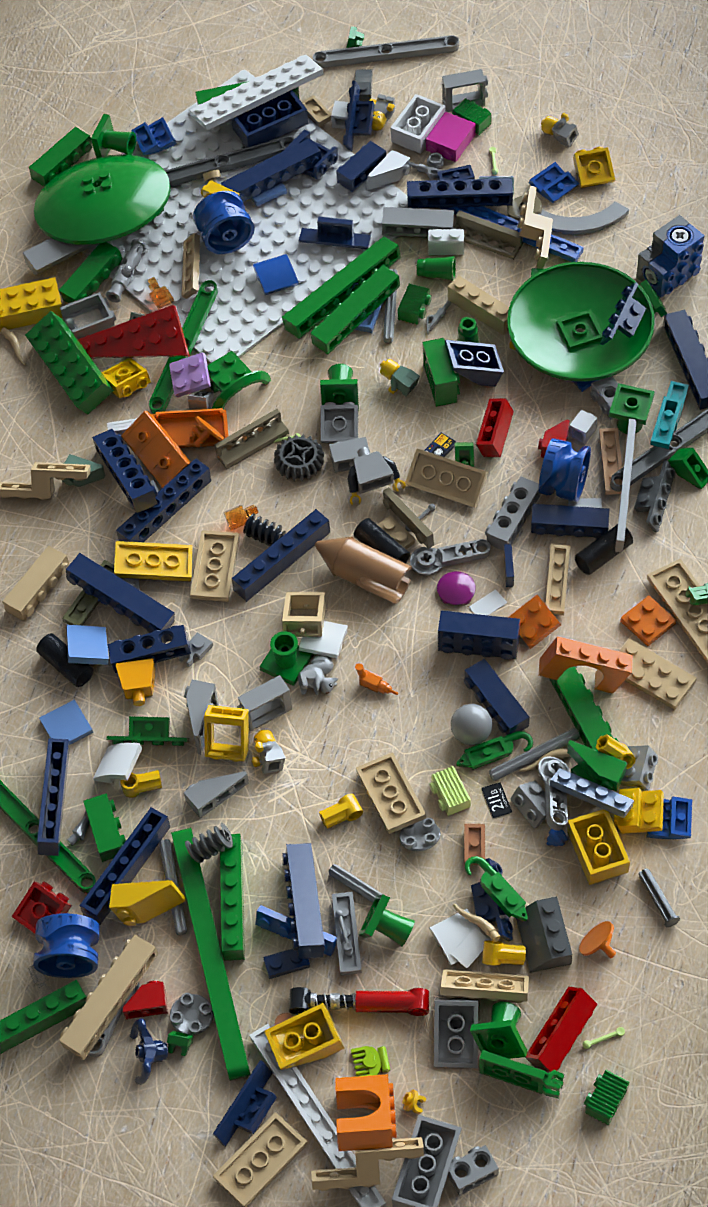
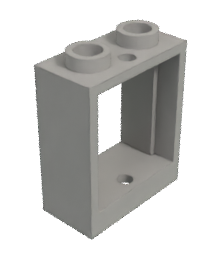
M482 69L442 76V101L446 107V112H451L464 98L474 101L478 106L485 105V98H488L486 88L488 86V79L486 75H483ZM477 85V91L452 95V89Z
M280 675L238 697L239 705L237 708L248 709L250 731L292 710L290 689Z

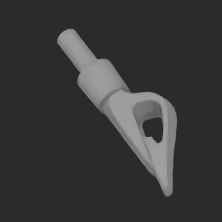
M409 162L410 167L425 172L430 179L438 178L437 172L443 171L421 163L418 165Z
M447 301L442 308H439L436 314L427 317V334L446 314L447 308L451 305L450 301Z

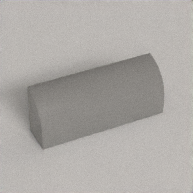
M50 238L24 251L23 255L26 265L33 274L37 275L96 244H68Z

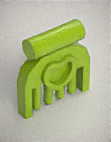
M371 1046L351 1049V1054H354L352 1058L364 1057V1059L353 1061L354 1064L362 1063V1065L355 1066V1070L366 1069L357 1071L356 1075L371 1076L379 1075L381 1070L383 1073L390 1071L385 1046L378 1047L377 1050Z

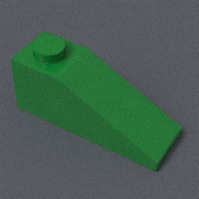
M569 740L567 753L598 785L617 792L626 773L627 762Z

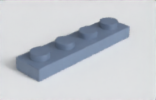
M559 768L550 779V786L622 818H625L633 807V799Z

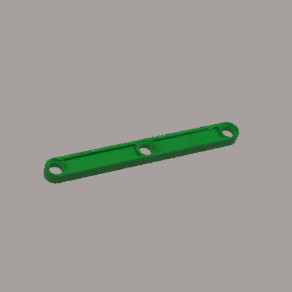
M212 280L202 283L182 327L186 344L189 345V355H191L218 294L217 285ZM209 286L214 287L213 291L211 292L205 291V289ZM174 356L168 358L149 400V407L153 414L165 412L174 393L169 364L187 357ZM155 403H162L160 408H153Z
M0 780V809L37 846L38 832L33 834L29 832V829L33 825L39 826V819ZM61 841L59 856L46 855L81 892L89 893L97 882L95 876ZM89 878L93 881L89 887L81 885L84 879Z

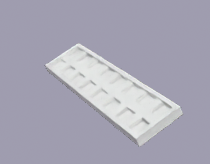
M307 55L300 56L281 67L270 70L262 76L241 84L237 88L226 91L218 97L197 105L195 108L190 109V114L203 128L209 130L324 75L323 69Z

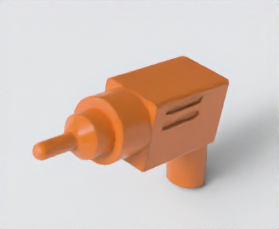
M360 663L355 665L359 675V685L376 693H393L398 695V692L392 690L389 683L383 681L382 677L365 670Z

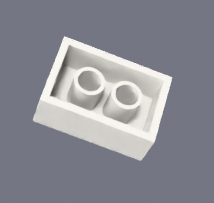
M415 94L390 127L391 142L421 154L426 147V137L446 112L445 105Z

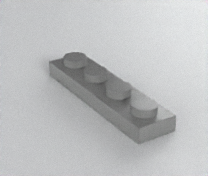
M353 892L332 894L340 975L362 973ZM337 910L343 912L342 918L349 943L352 944L350 952L344 950V938L339 920L335 916Z

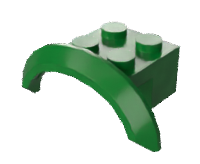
M233 351L228 352L207 365L211 384L209 388L214 393L221 392L211 409H224L227 402L236 393L251 384L261 382L267 385L271 381L270 375L265 371L252 372Z

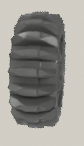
M295 434L294 438L288 436L287 441L282 439L281 444H277V450L274 452V464L277 471H280L281 476L286 475L287 480L293 477L294 482L297 478L303 481L307 477L310 480L311 475L316 476L317 471H321V466L324 464V452L321 444H318L317 440H312L311 436L305 438L304 434L301 437Z

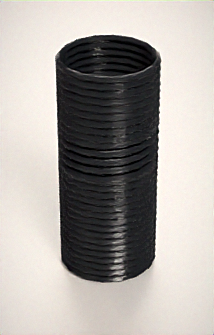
M370 518L362 520L356 526L354 537L359 542L403 563H407L410 552Z
M618 524L575 555V562L583 573L587 575L592 574L620 553L615 552ZM627 527L623 550L633 544V536Z
M47 634L39 641L36 652L74 686L81 687L91 679L94 671L93 667L89 664L68 663L67 645L55 634Z

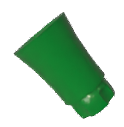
M455 256L418 259L416 265L417 276L454 281L456 258Z
M469 317L462 318L458 326L457 341L480 343L476 320Z

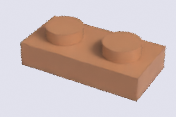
M464 824V865L467 859L474 856L485 859V824Z

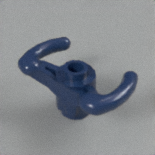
M140 1018L134 1022L130 1037L136 1039L139 1033L141 1038L139 1045H136L135 1055L143 1063L141 1076L135 1078V1082L142 1085L147 1082L150 1076L153 1062H162L167 1059L168 1046L166 1042L153 1040L146 1028L145 1020Z

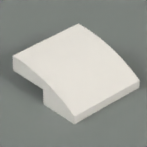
M324 621L323 636L302 637L299 651L337 658L342 649V642L347 633L348 625Z
M119 743L107 747L93 780L113 783L114 779L128 780L142 750L140 743Z
M459 913L430 927L449 965L458 962L451 954L474 928L480 931L477 925L468 921Z

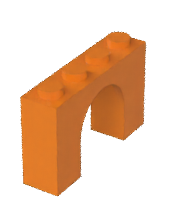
M557 636L539 659L538 676L558 680L568 668L589 666L597 669L595 672L594 689L613 694L632 673L633 655Z
M388 1074L335 1078L337 1110L368 1108L375 1111L364 1117L336 1119L338 1151L393 1148L392 1138H397L393 1083L388 1081Z

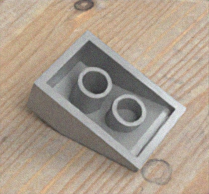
M192 679L190 686H187L185 689L184 697L187 699L186 706L189 709L197 753L202 755L205 746L204 714L209 705L218 706L219 702L215 684Z
M435 998L434 1067L478 1068V1046L470 1032L471 1025L478 1024V999Z

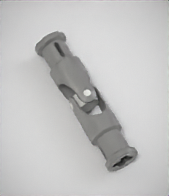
M139 239L132 240V246L126 252L122 265L118 268L111 282L110 290L106 292L107 299L112 302H120L121 294L126 290L133 276V269L138 266L141 254L146 249L145 243Z

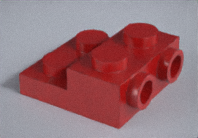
M34 881L11 917L35 934L36 923L39 919L52 914L68 913L72 905L68 903L69 898L60 892L55 894L52 891L54 887L47 882L39 883Z

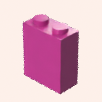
M445 112L426 137V151L439 153L445 159L457 162L475 136V123Z

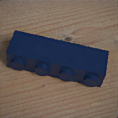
M533 504L531 533L538 535L594 537L598 539L609 529L610 508Z
M485 658L465 669V678L463 680L466 687L474 691L475 698L480 704L483 703L491 718L496 720L497 726L502 733L509 735L529 727V715Z

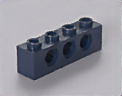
M174 625L168 629L155 630L148 634L136 635L129 639L116 640L113 643L107 644L110 662L115 673H118L116 663L153 658L154 663L191 654L188 634L184 625Z

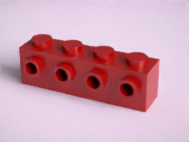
M568 986L528 1050L525 1058L535 1068L547 1073L553 1070L558 1071L575 1040L581 1034L586 1022L592 1016L598 1004L583 988Z

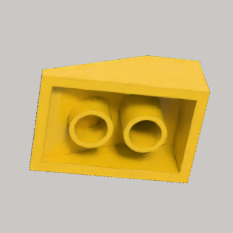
M172 880L112 884L109 908L123 924L135 926L136 924L145 923L185 902L186 897Z
M324 1003L264 1031L281 1070L323 1059L345 1049Z

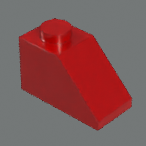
M566 419L544 432V437L539 439L538 444L542 458H544L552 438L563 441L568 440L570 420Z
M153 980L147 984H142L123 1007L125 1019L167 1014L168 1007L164 982Z

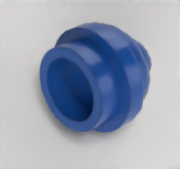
M551 828L546 844L555 847L563 846L568 837L563 829L557 831Z

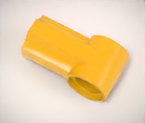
M607 734L601 735L597 740L595 748L598 751L627 762L626 769L634 765L635 756L625 744L619 743Z
M159 770L137 775L131 773L128 780H120L123 793L129 798L137 797L141 792L162 788ZM128 784H134L132 787H127Z
M354 794L343 796L337 804L319 812L321 820L327 829L345 820L354 821L363 814V810Z
M493 940L484 941L483 964L524 965L526 957L525 946L503 944Z

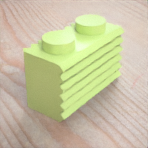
M454 766L431 775L430 789L433 794L438 795L439 807L441 811L447 813V816L471 807V799Z

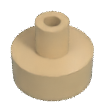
M219 170L203 174L204 181L211 180L217 183V178L221 177Z

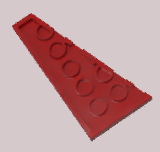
M175 305L77 339L91 359L106 357H190Z

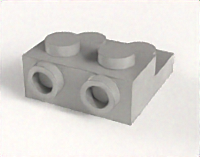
M328 402L325 405H321V443L343 442L358 438V405H354L353 402H345L343 405Z

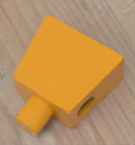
M153 658L116 663L125 699H133V705L143 706L145 704V697L152 696L154 693L156 670Z

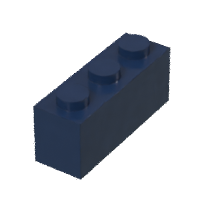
M372 141L362 146L346 163L338 167L336 170L337 183L354 192L386 157V150Z

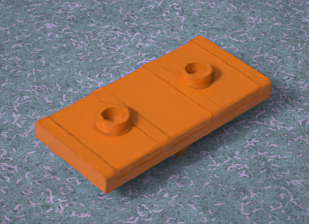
M223 408L165 411L152 414L179 448L196 447L193 443L198 437L194 434L192 428L198 426L202 431L205 430L196 421V416L209 423L224 438L229 436L227 413ZM210 434L200 447L215 446L214 444L220 442V440Z
M144 411L121 435V438L133 450L134 454L141 460L162 488L191 463L148 411Z

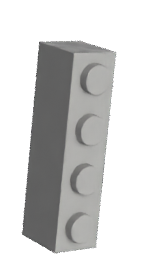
M383 207L382 235L428 237L429 229H453L454 210Z

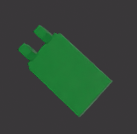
M484 1050L481 1052L479 1058L480 1074L559 1099V1091L564 1084L563 1073L556 1070L547 1073L541 1069Z

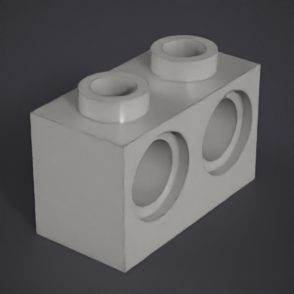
M486 1145L481 1148L476 1146L469 1150L466 1156L462 1158L458 1156L452 1159L448 1177L460 1196L498 1176L499 1168ZM485 1160L487 1165L478 1167L475 1162ZM459 1170H464L467 1172V1175L460 1178L455 1173Z

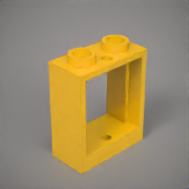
M208 706L204 714L205 757L227 759L234 762L245 761L249 751L248 709ZM214 723L241 726V746L214 743Z

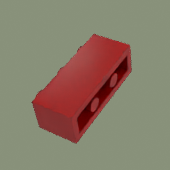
M493 398L488 401L476 446L483 457H501L514 413L506 398Z

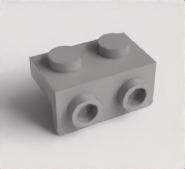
M649 745L628 746L636 760L631 768L626 769L621 785H640L644 790H649L653 781L655 766L658 763V756Z
M536 781L519 785L510 800L532 827L538 828L541 822L547 819L545 791Z

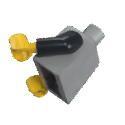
M366 447L360 448L357 451L359 457L354 459V465L350 467L347 478L349 492L352 494L349 499L351 505H353V497H357L359 504L361 503V497L357 495L358 491L362 494L393 484V490L399 492L397 488L398 483L401 484L402 489H405L406 484L399 479L400 474L395 462L382 456L378 451L369 453Z

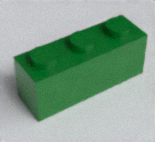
M106 793L83 801L102 862L113 859L126 842L124 834L120 835L118 831L122 829L119 817L114 818L113 812L116 811L113 799L109 800Z

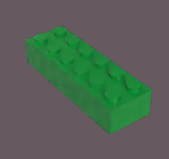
M52 311L25 334L74 405L87 415L114 391L63 319Z

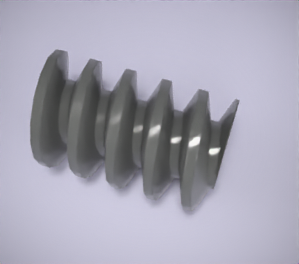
M221 823V830L214 826V834L208 829L206 831L207 837L200 833V841L193 837V844L188 840L185 841L186 849L192 859L197 863H202L204 859H210L211 855L216 856L218 852H224L226 848L230 849L233 846L231 833L225 824Z

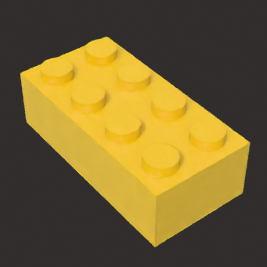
M53 277L0 289V331L4 327L10 330L37 324L50 311L62 318L60 309L62 303L56 278Z

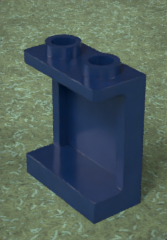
M304 129L284 151L309 139L310 132ZM313 141L321 150V160L314 167L304 171V173L318 180L327 172L332 164L337 162L338 150L336 146L328 149Z

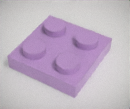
M203 352L169 364L174 395L177 398L211 387L206 356Z

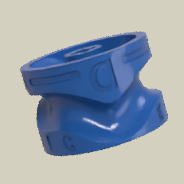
M220 191L202 199L193 212V221L201 233L206 248L212 253L229 254L244 247L254 234V224L246 212L245 205L241 197L234 192Z
M552 438L548 444L541 468L539 493L552 495L556 490V496L559 498L578 502L588 474L591 447L584 446L576 452L573 450L571 442Z
M68 913L48 915L37 921L35 937L39 943L43 944L42 950L34 953L33 966L38 972L57 978H79L91 975L97 970L98 953L91 948L99 942L100 925L97 921L87 916Z

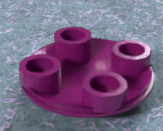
M459 571L443 575L437 584L438 595L444 604H469L476 591L474 580L468 574Z

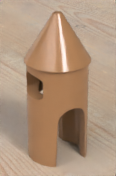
M353 537L321 540L315 543L316 549L333 576L349 581L394 604L401 600L409 587L411 580L404 577L407 571H410L412 566L365 545Z

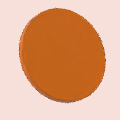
M199 416L195 417L196 421L205 429L202 431L198 426L192 428V431L198 437L193 443L196 447L199 448L210 434L220 441L225 439Z
M605 921L592 928L580 943V953L588 956L601 949L609 958H613L616 952L609 946L614 931L613 924Z

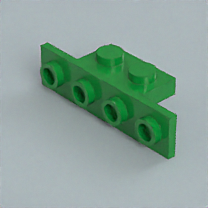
M129 716V736H107L106 739L112 740V744L132 741V743L144 745V741H152V745H164L165 741L172 742V746H184V742H189V738L170 737V717Z

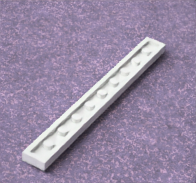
M269 1024L250 1034V1039L334 1168L356 1167V1157L352 1151H338L337 1128L297 1067L294 1066L284 1070L279 1068L264 1032L270 1028ZM355 1186L349 1189L360 1207L386 1206V1202L375 1186Z

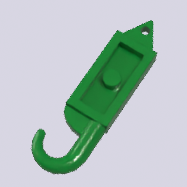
M517 731L503 737L494 738L465 749L464 754L456 762V766L468 767L474 770L506 758L513 752V741L521 738L528 741L527 747L523 749L524 752H527L533 747V738L524 731Z
M474 856L467 859L464 866L466 873L471 875L470 865L473 863L478 864L485 871L480 879L481 887L509 918L513 916L526 922L528 920L525 908L526 902L499 872H496L482 857Z

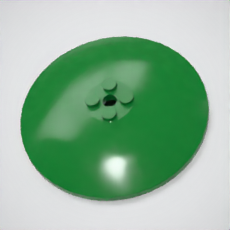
M108 155L86 160L64 170L44 186L34 204L35 220L44 234L60 242L86 245L112 241L139 230L162 211L170 195L169 178L160 165L140 156Z
M562 263L536 273L517 290L508 310V333L518 354L538 371L551 377L568 381L600 380L626 370L645 353L654 332L655 318L653 307L648 295L638 284L632 298L646 307V310L634 335L629 338L617 329L613 338L606 344L601 345L602 332L608 327V320L615 313L617 302L623 297L621 295L622 291L626 286L630 287L636 281L618 269L599 263ZM581 328V329H584L585 331H584V332H577L576 329Z

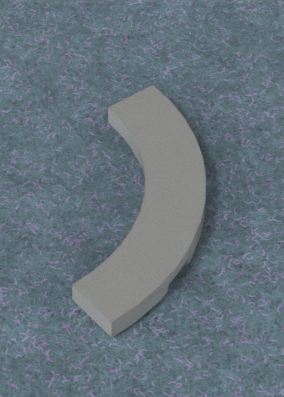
M615 201L606 209L588 216L564 217L544 210L538 215L553 219V231L562 232V234L578 235L601 231L604 227L618 223L629 214V209Z

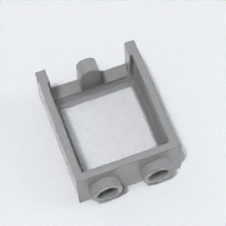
M100 292L60 307L62 318L76 339L115 326L116 316L113 310L110 311L108 309L110 308L108 300L103 298Z

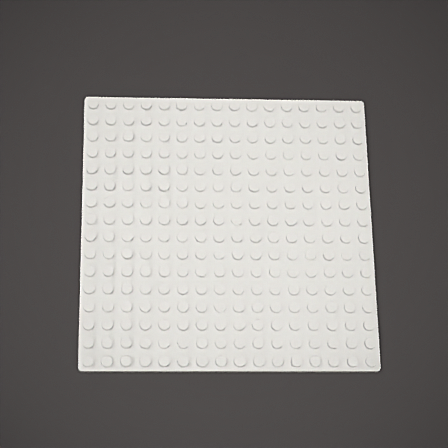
M242 70L219 87L251 81L255 77L248 71ZM196 102L167 122L177 142L176 145L161 152L144 155L137 143L132 155L150 159L164 170L244 149L246 146L234 132L231 119L209 130L203 128L190 114V109L197 106ZM308 119L307 125L276 139L283 137L295 139L305 129L310 132V139L328 149H331L333 146L337 147V162L332 164L327 172L318 180L304 172L283 182L287 189L286 194L257 207L252 199L245 201L246 212L249 214L255 230L251 240L241 249L229 254H215L206 248L201 233L193 221L194 209L204 199V196L200 194L201 189L209 182L204 181V178L170 187L169 199L161 215L156 216L147 225L129 235L108 241V243L120 250L122 258L130 250L132 240L139 239L145 243L146 249L141 254L138 266L133 269L134 273L126 291L150 312L175 305L181 327H183L197 296V293L188 299L181 296L184 240L192 234L200 235L199 289L203 282L212 280L217 285L218 294L193 349L198 353L203 352L209 363L214 362L230 351L241 357L282 326V316L366 251V249L299 242L302 228L318 229V216L353 220L354 233L371 235L369 247L383 236L391 241L400 237L382 235L383 207L407 208V195L392 183L368 191L365 189L366 180L354 192L338 184L336 170L355 154L310 119ZM224 161L219 163V165L227 164V162ZM259 163L220 173L221 177L217 178V183L221 185V182ZM98 244L82 251V253L88 257ZM287 254L299 284L264 295L253 264ZM123 259L121 260V263L118 266H116L114 270L110 273V277L112 279L114 278L120 265H122ZM209 286L205 289V291L211 292L213 291L214 287Z

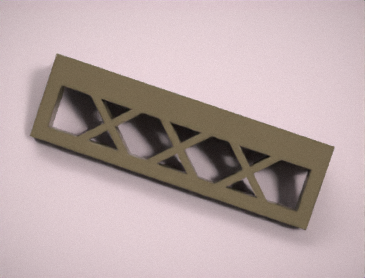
M460 210L456 215V225L453 229L461 228L467 231V233H464V242L510 259H515L523 245V237L519 236L518 231ZM480 235L483 239L476 240L472 236ZM497 241L499 244L492 246L488 242ZM511 246L515 249L513 252L505 250V247Z
M275 409L214 444L216 456L226 470L274 443L278 438L289 434L288 428L281 421L280 411Z

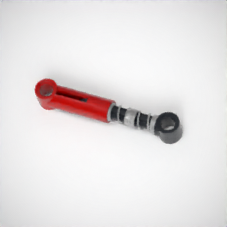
M294 987L290 989L289 1012L298 1015L324 1003L328 1010L330 1008L331 1010H340L341 1008L348 1010L353 1008L356 1012L408 1013L413 1016H425L429 1014V990L413 988L408 991H356L355 995L353 993L351 995H344V993L342 995L340 993L317 995L315 992L311 993V990L308 988Z

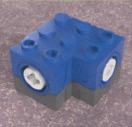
M681 215L677 216L653 233L652 245L638 254L636 277L641 282L647 280L660 298L665 294H670L678 285H683L692 275L696 276L700 272L705 235Z

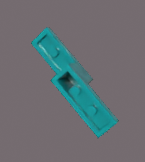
M671 381L667 396H664L650 445L669 449L689 389L688 384Z

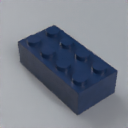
M290 90L232 118V128L246 148L269 142L307 125V109L293 90Z
M441 610L438 626V651L462 653L464 655H482L487 658L501 657L506 660L517 659L520 619Z

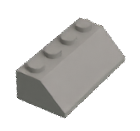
M418 1115L411 1138L422 1137L424 1156H419L415 1159H404L392 1197L393 1207H438L462 1127Z

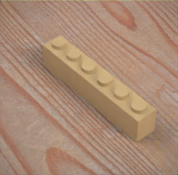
M135 934L132 939L126 941L122 953L119 957L117 956L113 959L110 970L107 974L101 976L98 987L94 992L89 993L85 1001L86 1004L75 1013L69 1028L66 1027L62 1031L59 1041L65 1049L85 1060L158 956L155 946Z

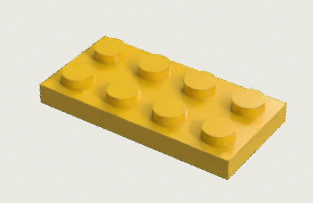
M116 541L114 574L119 578L191 581L192 545Z

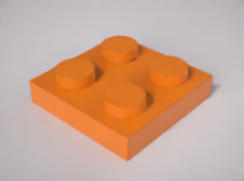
M538 595L534 596L508 617L520 619L519 635L530 649L561 626V623Z
M649 595L620 619V622L646 646L652 644L672 628L677 621Z

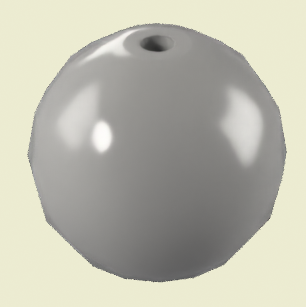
M463 705L455 711L451 718V731L462 744H480L488 738L492 731V718L488 711L480 705Z

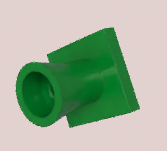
M103 114L91 137L96 158L107 156L110 150L132 155L136 147L135 132L114 131L110 115Z
M334 364L328 369L329 380H320L322 405L328 402L336 403V405L353 402L354 405H358L359 411L358 379H352L353 370L346 364Z
M618 383L609 411V417L618 419L617 427L622 433L627 434L629 419H636L635 434L642 429L643 425H646L655 391Z
M287 631L278 632L272 637L270 641L271 649L259 668L260 671L273 677L280 675L284 682L295 686L298 681V673L309 664L313 653L299 651L298 640L293 633Z
M381 894L375 898L358 935L366 939L372 937L376 930L402 947L413 929L415 920L386 910L385 908L390 897Z
M506 1001L495 1003L491 1009V1022L471 1025L470 1032L481 1052L484 1050L508 1059L523 1058L527 1055L528 1050L516 1028L521 1018V1011L513 1003Z

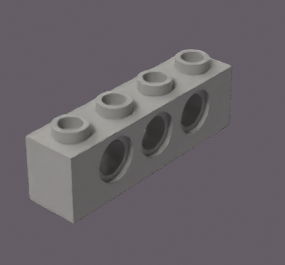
M520 476L517 482L512 484L510 495L505 496L501 510L496 511L492 525L489 524L485 531V535H487L486 540L490 545L503 551L504 544L512 545L532 511L533 504H536L541 495L539 493V483Z

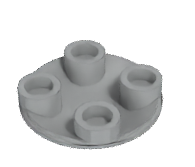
M426 818L402 828L399 839L403 847L408 850L424 851L437 844L441 833L434 820Z
M184 993L175 1001L170 1011V1020L173 1027L178 1032L189 1035L202 1033L209 1027L213 1019L211 1004L206 998L197 994Z

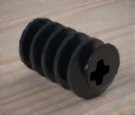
M254 513L247 519L243 529V533L247 537L259 540V542L265 543L267 546L273 545L286 534V531L282 532L281 525H278L275 529V522L268 526V519H265L262 523V517L259 516L255 520L256 514Z

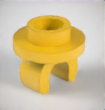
M416 1090L407 1092L402 1100L404 1110L408 1112L411 1110L414 1113L423 1112V1109L417 1106V1101L423 1103L426 1102V1098L422 1095L418 1096V1091Z

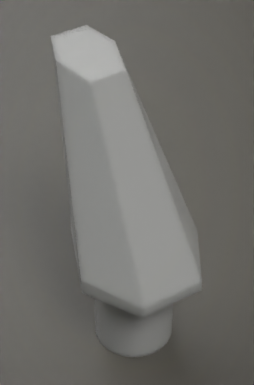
M85 816L72 830L74 834L67 839L72 846L79 839L81 841L84 840L90 823Z

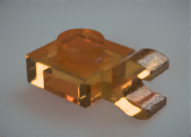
M154 277L148 279L150 284L148 287L152 291L149 295L158 310L174 302V298L166 286L160 288Z
M239 505L223 513L229 529L232 531L244 526L247 518L252 513L258 514L259 512L254 505L248 506L245 509Z

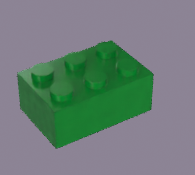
M444 338L422 342L423 366L436 407L457 403V395H460L458 386L460 384L459 375L452 370Z

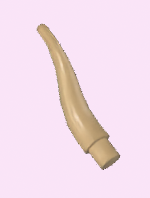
M5 327L2 328L1 334L12 344L17 359L26 366L27 363L22 359L20 353V343L12 331Z
M567 749L552 750L530 766L520 768L519 772L538 768L541 759L547 756L558 759L571 756L567 753Z
M453 904V907L459 914L480 927L494 942L500 939V935L495 927L487 920L467 913L457 904Z

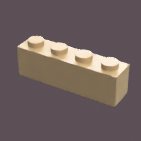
M458 276L448 285V300L500 334L504 335L508 332L507 317L509 307L461 276Z
M48 545L2 601L5 611L22 621L31 616L36 606L44 601L49 590L56 586L62 574L66 573V568L69 566L67 555Z

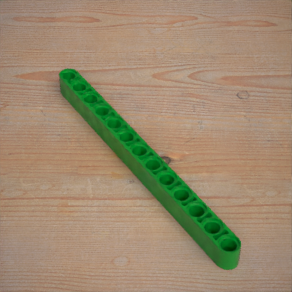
M190 827L171 832L229 1081L247 1077L251 1074L200 863L192 859L185 846V841L187 840L193 844L192 829Z

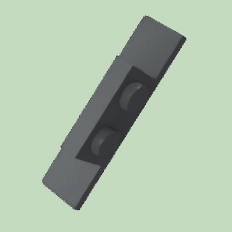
M667 460L663 462L660 476L642 479L634 506L637 513L649 511L646 522L654 532H658L662 524V517L667 506L672 482L675 478V470Z

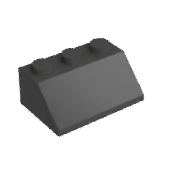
M557 896L536 900L526 906L528 920L525 922L516 918L522 944L526 947V960L530 973L571 965L573 954Z

